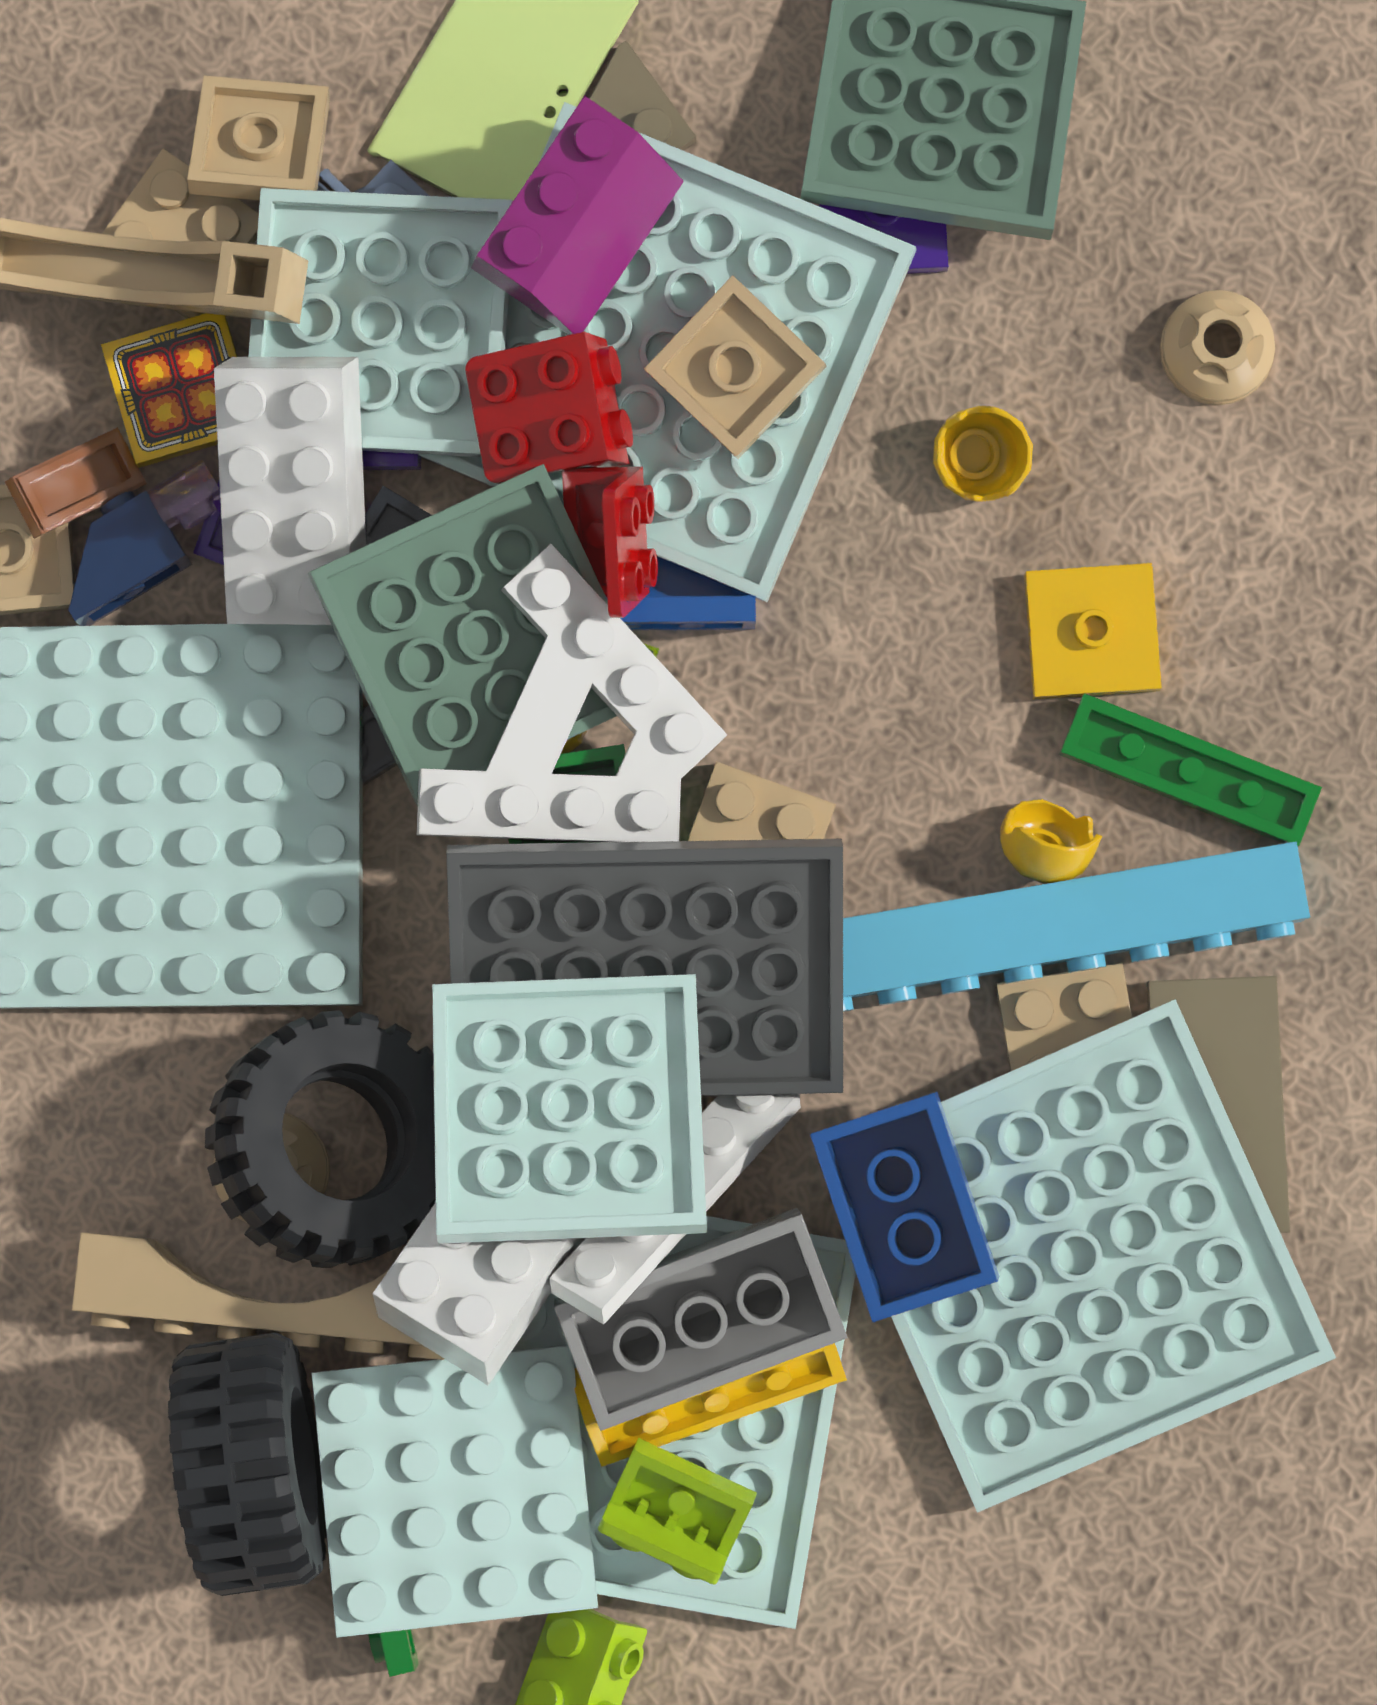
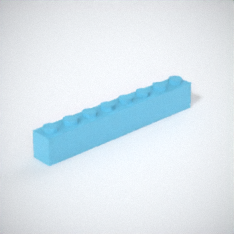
M1297 841L843 918V1012L854 1010L852 998L877 994L879 1005L917 999L915 988L940 983L942 995L979 989L978 977L1004 973L1005 984L1043 978L1041 966L1067 962L1068 973L1104 968L1106 967L1104 955L1130 951L1131 962L1133 963L1168 957V945L1193 941L1194 952L1232 946L1231 934L1256 930L1257 941L1295 935L1294 923L1310 918Z

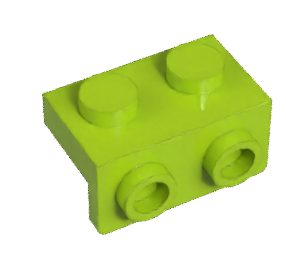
M638 1438L597 1529L600 1533L611 1537L617 1545L633 1552L641 1551L671 1565L677 1573L686 1578L701 1579L715 1585L723 1572L727 1558L753 1506L757 1492Z
M593 1609L549 1613L515 1705H621L630 1679L641 1666L644 1654L642 1646L647 1635V1629L636 1624L615 1620Z

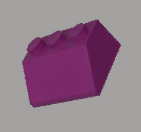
M584 95L477 254L471 269L568 335L581 333L588 326L684 181L639 132Z

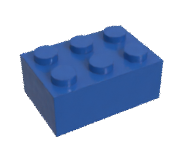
M938 1091L810 1134L872 1323L998 1282L1000 1276Z

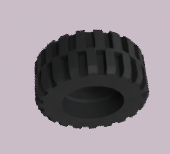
M340 1010L321 1012L308 1020L301 1017L284 1025L251 1047L250 1051L237 1060L226 1073L227 1082L225 1086L215 1092L209 1109L210 1112L216 1115L214 1124L205 1129V1148L214 1150L216 1159L215 1163L207 1167L212 1186L223 1184L229 1199L221 1203V1206L229 1218L232 1220L241 1216L249 1224L250 1227L244 1235L259 1247L268 1242L276 1246V1257L291 1263L302 1259L310 1260L311 1266L316 1268H333L343 1263H348L349 1266L369 1261L407 1244V1240L413 1236L436 1203L434 1071L431 1068L434 1065V1053L428 1046L418 1051L411 1048L407 1043L411 1039L412 1033L395 1023L387 1029H382L378 1027L379 1019L376 1015L358 1012L350 1018H344ZM330 1081L354 1090L368 1101L381 1120L387 1142L385 1168L378 1184L360 1197L340 1200L316 1191L297 1174L288 1159L282 1133L285 1109L294 1094L311 1083Z
M276 1332L188 1345L177 1355L172 1363L173 1373L169 1378L170 1400L168 1401V1418L170 1420L171 1433L169 1434L170 1453L172 1454L174 1469L172 1474L179 1504L178 1513L181 1527H183L185 1533L186 1549L188 1556L192 1558L193 1571L196 1578L200 1579L201 1586L204 1589L220 1596L308 1584L323 1570V1561L326 1557L325 1539L327 1535L313 1400L306 1380L305 1367L303 1362H300V1353L297 1346L293 1344V1340Z

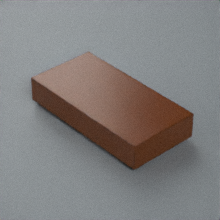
M118 427L5 481L34 539L102 507L120 494L135 491L147 484Z

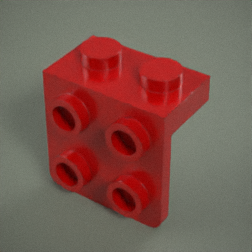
M581 332L475 356L467 362L465 371L485 477L490 482L501 484L542 464L545 465L548 474L585 465L593 467H618L629 464L626 448L633 445L632 426L627 412L624 409L619 410L615 385L621 383V366L616 350L613 346L607 345L606 339L587 332Z
M576 467L564 470L562 472L564 508L607 597L610 618H624L650 593L649 587H655L657 582V554L654 548H647L646 524H651L654 517L653 488L651 485H644L643 467Z

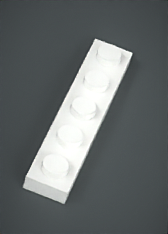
M800 1094L718 1095L702 1112L706 1211L801 1108ZM686 1234L586 1238L549 1278L551 1293L604 1325Z

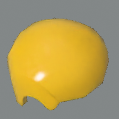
M976 406L956 412L948 417L945 424L940 427L934 439L933 466L943 486L963 499L976 502L993 501L1013 494L1029 474L1032 465L1033 444L1023 423L1010 413L993 406Z
M1043 799L1021 801L1015 807L1009 809L1000 830V842L1003 853L1016 871L1022 876L1042 884L1072 880L1083 874L1092 861L1102 838L1099 834L1093 836V819L1090 816L1075 818L1064 807Z

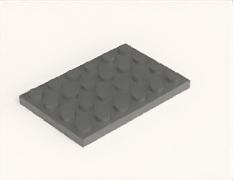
M842 838L447 845L451 984L696 974L701 1096L843 1093Z

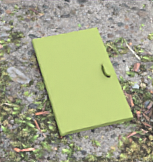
M455 0L368 147V153L374 157L379 156L388 162L392 160L402 170L452 197L507 199L514 201L538 165L564 102L576 107L578 106L639 1ZM561 89H567V90H568V92H567V91H562V92L558 93L559 90H561Z

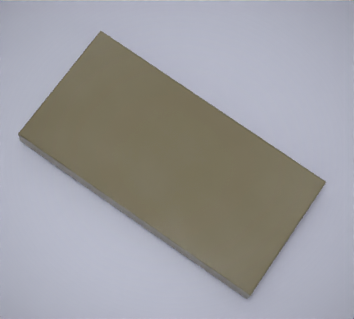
M1277 976L1146 982L1148 1011L1176 999L1280 1233H1290Z

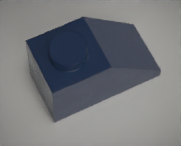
M146 490L135 496L133 491H128L111 499L100 509L103 516L90 525L69 606V612L80 626L93 625L193 565L158 506Z

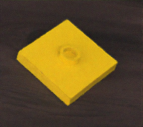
M1152 563L1035 570L1024 573L1033 699L1079 697L1084 693L1094 696L1156 692L1162 689Z

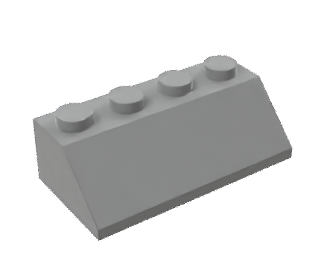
M798 1208L665 1257L604 1325L562 1299H554L556 1314L600 1431L848 1338L803 1216Z

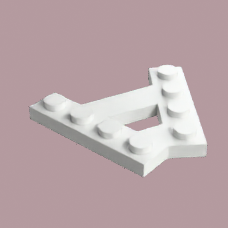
M550 544L501 589L546 639L487 770L420 769L417 835L579 842L679 841L681 778L719 744L727 734L620 618H610L608 605L557 549ZM590 688H592L634 734L616 776L552 774Z

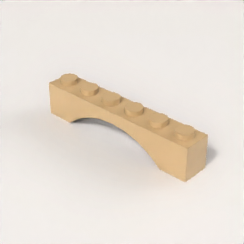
M0 218V290L300 324L308 260L283 247L230 241H172L123 237Z
M91 1233L80 1234L72 1311L92 1312L91 1325L130 1329L131 1316L155 1319V1332L193 1335L194 1323L218 1325L217 1338L225 1339L254 1336L257 1334V1329L282 1331L281 1335L293 1340L294 1345L319 1347L321 1335L345 1337L344 1350L383 1354L384 1341L409 1344V1357L444 1360L440 1355L378 1318L373 1292L387 1272L372 1282L339 1296L305 1303H273L243 1297L210 1283L181 1263L159 1240Z

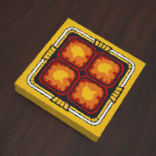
M205 313L101 344L135 463L139 468L218 445L214 368L232 357H238L225 315Z

